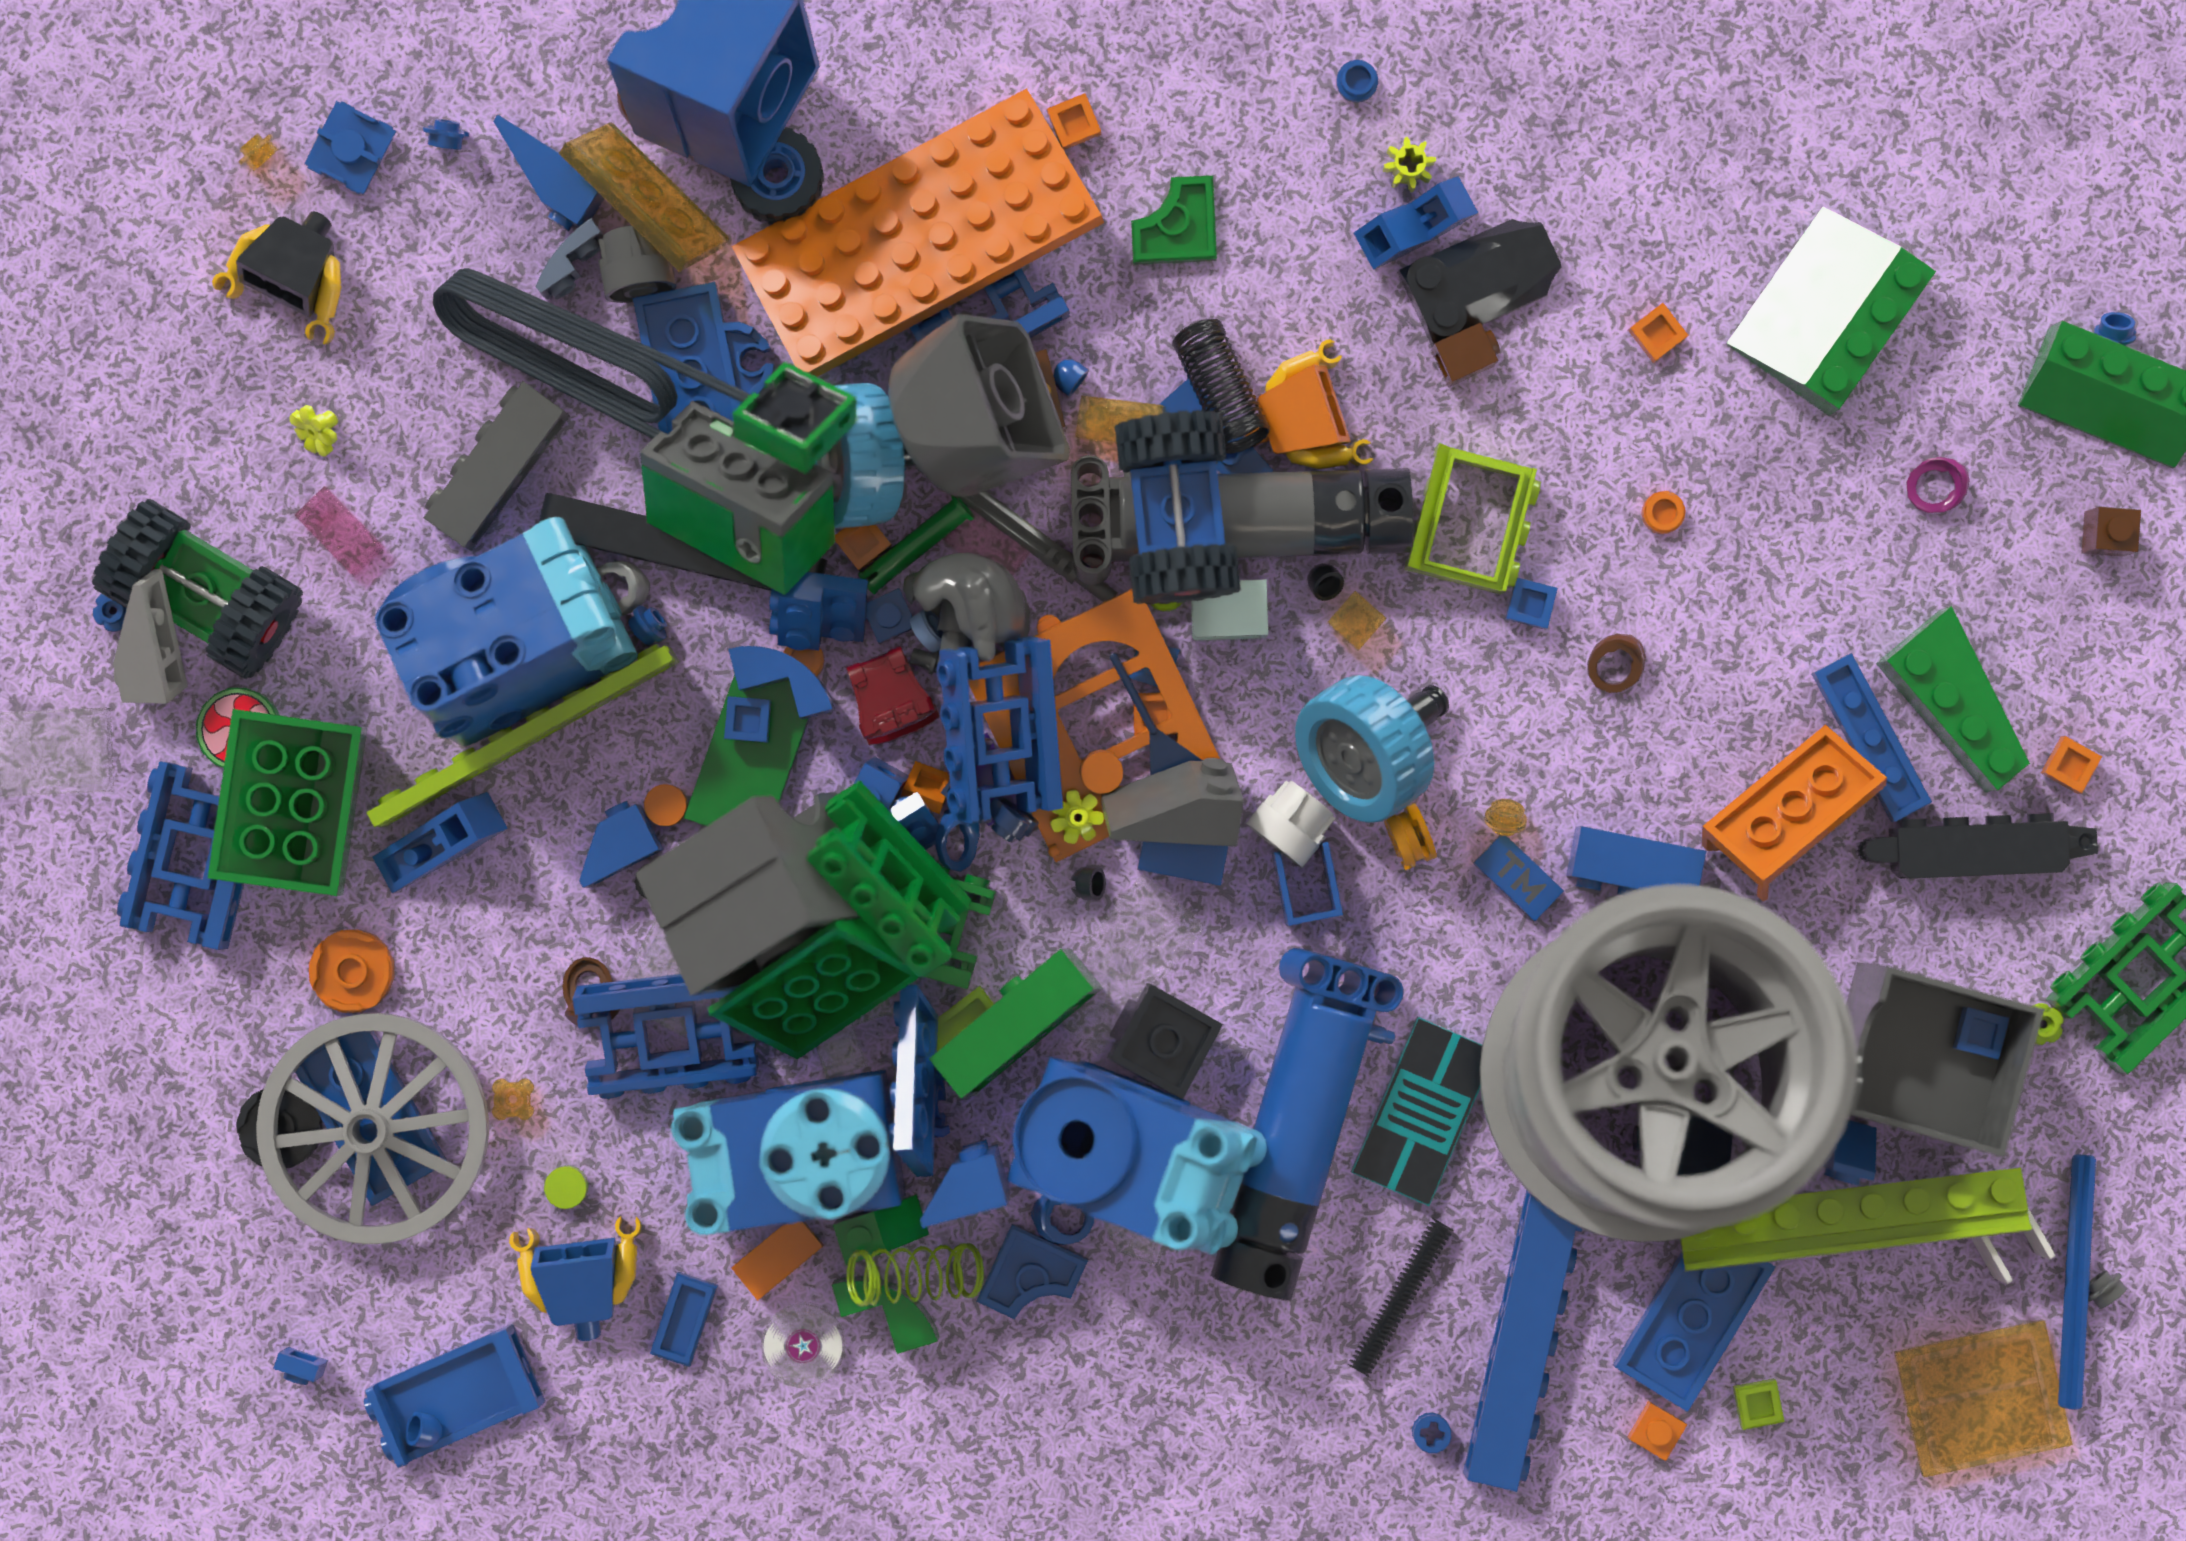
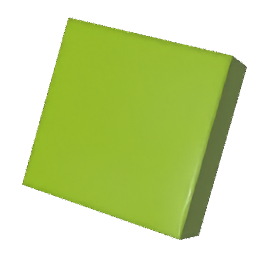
M1776 1379L1732 1386L1742 1430L1785 1422Z

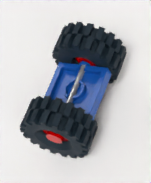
M1185 410L1178 411L1177 413L1163 412L1159 415L1149 414L1142 416V418H1131L1115 425L1119 470L1125 473L1130 472L1138 541L1139 554L1129 558L1133 602L1137 604L1183 603L1192 600L1200 601L1206 598L1213 599L1239 592L1241 586L1236 546L1225 544L1216 465L1218 461H1224L1226 458L1221 413H1215V411L1204 412V410H1195L1193 412Z

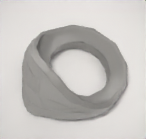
M613 561L597 568L601 578L608 573H616L619 576L626 577L629 585L628 595L623 597L618 603L622 616L632 613L636 607L645 602L651 585L648 578L637 566L625 561Z

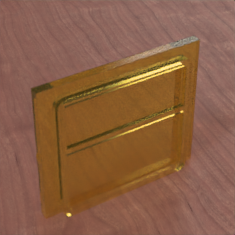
M2040 1319L1894 1351L1907 1408V1417L1910 1421L1923 1478L2073 1445L2065 1409L2061 1408L2058 1404L2059 1379L2045 1320Z

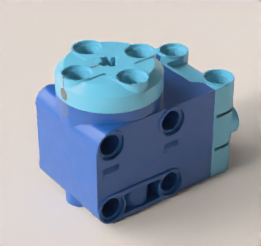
M886 1070L765 1089V1091L705 1100L692 1106L674 1108V1121L671 1133L679 1146L689 1153L687 1154L692 1192L687 1194V1209L685 1211V1220L688 1227L699 1235H711L772 1224L798 1223L814 1218L834 1219L853 1211L877 1210L900 1205L902 1199L906 1196L900 1156L895 1150L891 1149L889 1142V1127L895 1121Z

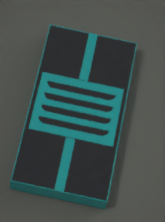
M1416 1017L1353 1164L1351 1173L1430 1206L1480 1089L1482 1044L1420 1017Z

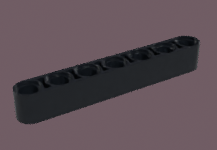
M545 494L539 522L548 518L561 517L564 519L576 545H584L588 548L769 591L772 589L648 524L645 515L557 494ZM820 558L808 572L825 574L828 560Z

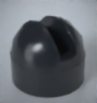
M1322 563L1315 565L1307 576L1309 589L1321 601L1335 598L1344 587L1342 575L1330 564Z
M1081 867L1071 876V880L1075 881V886L1071 890L1076 897L1098 901L1103 897L1106 878L1102 868Z

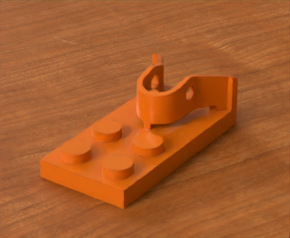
M1825 724L1702 826V847L1707 851H1721L1758 884L1757 896L1764 902L1768 899L1769 884L1886 786L1887 777Z

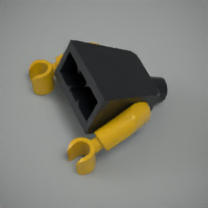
M311 211L302 225L283 216L278 217L271 225L265 224L242 234L226 263L227 272H220L213 277L212 285L214 289L221 290L229 279L231 288L227 292L226 298L236 299L240 297L244 291V285L309 318L314 312L317 314V318L307 325L305 329L306 337L312 340L315 328L321 325L326 331L323 345L329 344L335 336L334 327L329 323V319L335 317L341 294L340 262L334 257L333 242L325 237L332 227L330 220L319 212Z

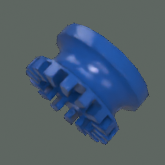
M1434 1412L1424 1413L1414 1421L1412 1436L1416 1445L1422 1451L1438 1453L1449 1445L1451 1429L1448 1422L1441 1415ZM1430 1422H1436L1438 1430L1443 1432L1442 1438H1435L1433 1444H1427L1426 1437L1420 1434L1421 1428H1429Z

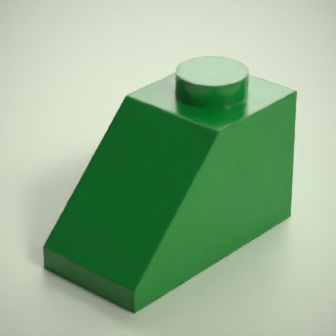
M917 1194L903 1198L901 1204L894 1207L862 1211L837 1219L833 1227L845 1265H848L851 1255L856 1250H865L871 1256L879 1248L886 1249L889 1252L929 1235L928 1227L923 1228L920 1219L923 1212ZM859 1255L858 1258H857V1260H856V1262H859V1261H862V1260H865V1259H864V1257H863L862 1255Z

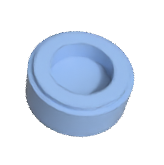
M923 609L910 619V624L914 634L923 646L931 652H937L940 650L943 633L937 630L939 618L932 611H924Z

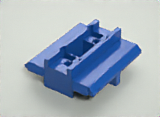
M336 101L323 128L319 127L317 131L319 136L304 165L320 175L323 174L343 184L347 189L357 194H365L397 131L392 126L382 121L378 122L376 119L356 110L355 107L343 101L341 103Z

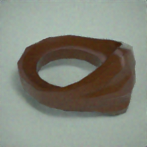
M1618 633L1607 636L1598 642L1587 661V673L1594 686L1608 693H1617L1635 685L1639 681L1645 667L1646 655L1642 643L1632 635ZM1618 649L1629 653L1633 659L1631 672L1623 681L1607 683L1600 678L1597 672V663L1601 657Z

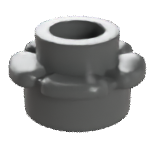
M2107 1270L2096 1275L2089 1281L2090 1292L2088 1301L2093 1300L2098 1308L2102 1309L2117 1300L2127 1290L2120 1280L2122 1275L2120 1273L2110 1275Z

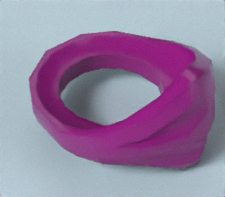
M1945 457L1929 458L1911 471L1906 482L1907 497L1917 509L1926 513H1942L1958 506L1967 495L1970 482L1968 470L1954 459ZM1934 470L1941 473L1948 472L1953 478L1955 489L1949 493L1947 499L1935 504L1926 503L1920 499L1916 491V484L1921 475Z

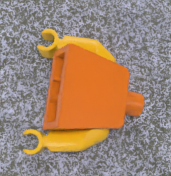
M1324 340L1316 353L1308 351L1282 362L1267 381L1265 393L1257 398L1259 408L1262 409V414L1265 415L1269 423L1270 432L1265 439L1256 445L1270 441L1275 454H1286L1292 463L1315 469L1345 466L1349 461L1355 466H1362L1371 463L1373 458L1362 460L1356 454V449L1359 445L1371 444L1370 441L1362 439L1353 442L1348 448L1343 445L1350 443L1351 440L1327 370L1334 368L1339 363L1342 355L1329 359L1323 354L1324 349L1334 345L1335 342L1333 340ZM1255 429L1254 431H1252V432L1246 434L1245 437L1248 436V435H1250V434H1252V433L1255 432L1257 429Z

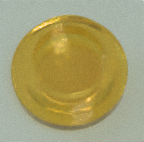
M1498 799L1493 801L1491 807L1486 810L1484 821L1496 834L1512 836L1526 828L1527 817L1524 814L1525 809L1520 803L1510 799Z

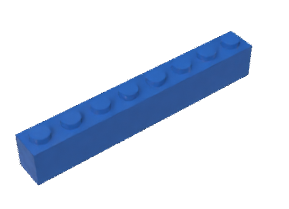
M1527 1190L1463 1474L1468 1481L1515 1492L1518 1491L1519 1482H1526L1528 1478L1531 1457L1526 1456L1529 1439L1535 1440L1538 1434L1540 1415L1535 1414L1538 1397L1545 1398L1547 1393L1549 1373L1544 1372L1547 1357H1554L1558 1345L1559 1332L1553 1331L1557 1314L1563 1315L1567 1305L1568 1290H1564L1563 1285L1566 1273H1573L1577 1260V1249L1572 1248L1575 1232H1582L1583 1230L1554 1214Z

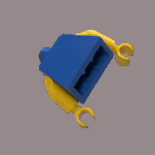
M620 1216L615 1223V1230L621 1236V1243L617 1245L615 1238L538 1247L540 1242L538 1232L533 1228H528L529 1243L523 1247L519 1242L518 1232H513L509 1237V1243L515 1251L520 1252L517 1265L522 1293L541 1312L548 1313L553 1325L574 1324L578 1340L590 1341L598 1338L601 1335L599 1321L608 1320L613 1317L614 1306L624 1302L636 1277L638 1246L634 1244V1238L641 1232V1221L636 1217V1229L634 1232L624 1234L621 1231L622 1216Z

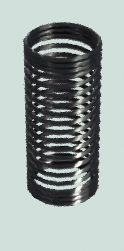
M1210 318L1190 324L1176 334L1172 341V346L1176 350V354H1178V359L1181 360V366L1184 367V372L1187 373V379L1190 380V385L1193 386V392L1196 393V398L1199 399L1202 410L1207 412L1211 408L1216 407L1213 411L1221 413L1223 427H1225L1223 431L1226 454L1244 451L1265 439L1270 432L1269 423L1265 415L1262 414V409L1259 408V402L1256 401V396L1253 395V389L1250 388V383L1247 382V376L1244 375V370L1241 369V363L1238 362L1235 351L1232 350V344L1229 343V338L1226 337V331L1223 328L1222 322L1218 319ZM1206 335H1209V336L1205 337L1204 339L1195 342L1196 340H1198V339H1200V338H1202V337H1204V336H1206ZM1192 338V339L1189 340L1184 346L1182 345V344L1185 343L1188 339ZM1221 346L1216 351H1213L1203 357L1196 358L1202 353H1205L1215 347ZM1223 353L1221 356L1207 363L1200 364L1206 359H1209L1217 354ZM1227 359V360L1224 361L1223 363H1221V364H1219V365H1217V366H1215V367H1213V368H1211V369L1202 371V370L1205 369L1206 367H1208V366H1210V365H1213V364L1217 363L1218 361ZM1229 366L1228 368H1226L1225 370H1223V371H1221V372H1219V373H1217V374H1214V375H1212V376L1206 377V376L1209 375L1210 373H1212V372H1214V371H1216V370H1218V369H1220V368H1222V367ZM1233 372V373H1231L1229 376H1227V377H1225V378H1223V379H1221V380H1219V381H1216V382H1213V383L1208 384L1209 382H1211V381L1214 380L1215 378H1218V377H1220V376H1222V375H1224V374ZM1235 379L1223 387L1212 390L1219 384H1222L1228 380ZM1238 385L1236 388L1228 391L1227 393L1215 396L1223 390ZM1240 392L1238 395H1236V396H1234V397H1232V398H1230V399H1228V400H1225V401H1223V402L1218 403L1219 401H1221V400L1224 399L1225 397H1228V396H1230V395H1232V394H1234V393ZM1244 398V399L1241 400L1240 402H1238V403H1236V404H1234V405H1232V406H1230V407L1221 409V408H1223L1224 406H1226V405H1228V404H1230V403H1232V402H1234V401H1236V400H1239V399ZM1246 405L1245 407H1243L1242 409H1240V410H1238V411H1236V412H1234V413L1225 415V414H1227L1228 412H1230V411H1232V410H1234V409H1236V408H1238V407H1240V406ZM1248 412L1246 415L1238 419L1227 422L1242 413ZM1255 429H1257L1255 432H1253L1252 434H1250V435H1248V436H1246V437H1244V438H1242V439H1239V440L1233 441V442H1229L1231 439L1239 438V437L1244 436V435H1246V434H1248V433L1254 431Z

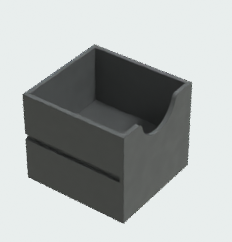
M837 792L817 794L813 798L814 805L793 818L785 812L773 796L752 797L635 872L657 923L666 934L664 938L691 996L734 990L834 920L862 919L806 859L809 851L817 847L815 843L818 838L835 827L841 832V829L827 816L828 813L825 811L828 800L836 796Z
M1857 962L1846 1002L1853 1026L1857 1059L1855 1090L1849 1114L2005 1157L2044 1009L1894 967ZM1963 1007L2009 1018L1999 1060L1953 1048Z

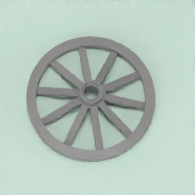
M365 1013L333 1020L319 1026L298 1040L282 1056L269 1076L261 1096L256 1124L258 1151L263 1170L270 1185L283 1204L298 1219L318 1232L338 1240L359 1244H384L410 1238L431 1228L452 1213L464 1200L477 1180L485 1160L489 1139V1114L484 1091L477 1074L462 1052L449 1039L433 1028L411 1018L385 1013ZM361 1031H382L383 1036L365 1105L338 1037ZM397 1035H402L420 1043L438 1056L385 1106L380 1107ZM323 1045L326 1046L351 1112L292 1077L299 1066ZM446 1067L449 1068L461 1088L467 1109L392 1119L403 1106ZM285 1090L343 1124V1127L278 1135L279 1109ZM365 1118L372 1120L377 1126L378 1134L374 1141L365 1140L360 1134V1124ZM469 1122L468 1147L461 1167L394 1136L398 1132ZM344 1140L345 1144L299 1190L286 1169L280 1148ZM386 1148L453 1179L454 1182L435 1204L421 1212ZM356 1152L357 1158L348 1222L326 1213L309 1199ZM372 1155L408 1220L386 1225H363Z

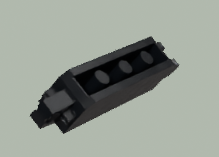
M2054 813L2027 814L2028 823H2012L2011 815L1985 816L1984 825H1969V817L1943 818V826L1927 827V818L1902 819L1901 828L1889 829V837L1863 839V842H1859L1860 845L1857 846L1858 850L1856 851L1858 852L1857 856H1860V860H1864V862H1890V870L1899 879L2059 873L2067 868L2070 864V859L2098 854V835L2096 828L2069 826L2068 821L2054 822Z

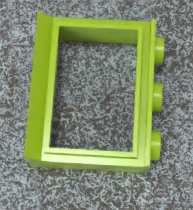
M1439 443L1433 453L1435 458L1430 477L1425 485L1423 494L1425 497L1420 516L1415 524L1412 549L1409 559L1405 562L1404 570L1502 595L1506 592L1507 586L1514 587L1517 581L1520 563L1514 561L1518 545L1525 546L1531 525V522L1524 520L1528 504L1535 506L1541 487V481L1535 480L1537 468L1521 466ZM1454 462L1518 478L1493 577L1428 561Z

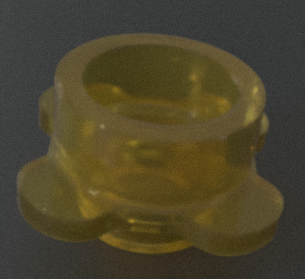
M257 133L239 149L244 154V157L238 161L240 165L246 163L253 172L263 165L279 150L271 142L273 136L269 134L263 139Z
M501 1078L493 1083L492 1091L495 1095L492 1114L496 1119L505 1120L507 1117H519L521 1120H528L533 1116L534 1107L531 1105V1093L534 1091V1084L531 1080L523 1078L519 1082H508L506 1079ZM511 1095L516 1096V1103L509 1101Z

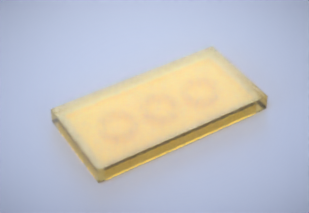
M612 122L566 142L560 150L559 154L679 272L721 250L729 241L728 235Z

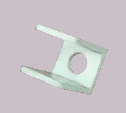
M1267 579L1240 580L1241 590L1237 593L1213 599L1192 600V638L1195 641L1266 638L1268 636Z

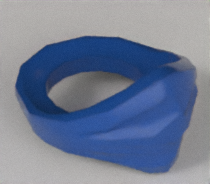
M950 809L944 811L935 837V848L938 859L945 868L961 872L971 865L976 856L980 837L979 822L969 824L955 820ZM959 824L960 831L964 836V850L961 857L953 861L947 853V837L952 828Z
M1042 1195L1033 1205L1031 1218L1037 1232L1044 1239L1051 1243L1067 1245L1078 1243L1088 1236L1094 1224L1093 1217L1084 1213V1223L1078 1232L1067 1235L1060 1233L1055 1226L1051 1225L1050 1214L1054 1205H1061L1063 1203L1050 1200Z

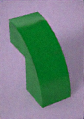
M854 1276L856 1291L859 1298L864 1301L866 1299L864 1276ZM847 1277L835 1279L831 1284L841 1317L877 1306H883L897 1354L938 1342L940 1336L930 1314L919 1301H911L906 1290L903 1288L900 1299L895 1304L891 1303L886 1296L884 1280L880 1279L881 1293L878 1302L875 1305L859 1306L850 1296ZM869 1277L867 1278L868 1289H869ZM888 1281L890 1296L892 1299H895L898 1293V1285ZM876 1288V1293H875V1296H874V1298H873V1300H872V1301H874V1300H875V1298H876V1295H877V1288Z

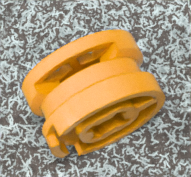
M1415 803L1404 808V812L1384 820L1396 855L1403 859L1401 865L1405 871L1415 867L1416 861L1424 859L1428 862L1437 858L1433 840L1423 816Z

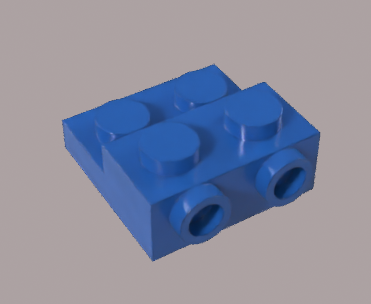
M807 572L786 595L771 589L769 610H772L769 634L778 636L777 645L787 646L794 650L810 649L819 651L822 637L833 638L840 642H864L868 580Z

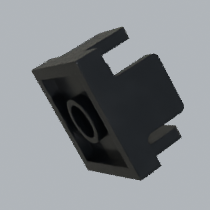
M1147 983L1137 1001L1132 999L1127 1001L1109 1036L1116 1040L1107 1058L1149 1083L1183 1099L1223 1024L1158 987Z

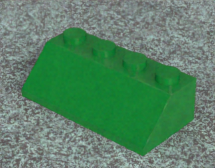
M2063 320L2048 328L2017 406L2170 468H2175L2186 452V370Z

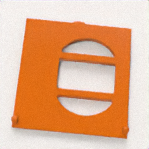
M1132 589L1064 622H1061L1054 615H1044L1038 620L1036 626L1038 634L1033 637L1049 639L1051 641L1053 680L1064 660L1082 646L1099 641H1114L1131 646L1138 651V655L1122 663L1127 674L1130 675L1145 667L1149 668L1171 714L1169 719L1155 725L1156 728L1166 735L1177 732L1176 742L1202 760L1206 758L1220 759L1146 603H1134ZM1005 650L994 655L990 661L979 662V666L1006 663ZM1115 667L1055 695L1062 800L1067 802L1066 793L1070 790H1077L1081 800L1087 794H1092L1098 800L1093 811H1100L1102 813V794L1092 792L1084 785L1080 776L1082 760L1079 758L1062 723L1058 710L1120 680ZM1018 673L1002 676L1004 697L1020 696ZM985 678L977 680L968 679L969 687L976 701L987 700ZM1009 709L983 713L999 748L1012 747ZM1147 729L1106 750L1115 754L1119 759L1148 745L1149 731ZM1025 758L1010 760L1009 769L1014 779L1026 780ZM1042 809L1031 812L1032 816L1039 822L1038 828L1048 846V853L1053 857L1055 863L1109 837L1104 817L1102 824L1092 825L1096 832V836L1093 839L1086 841L1079 835L1075 844L1067 843L1063 838L1065 830L1054 832L1050 825L1051 820L1059 815ZM1080 814L1074 816V820L1078 821Z

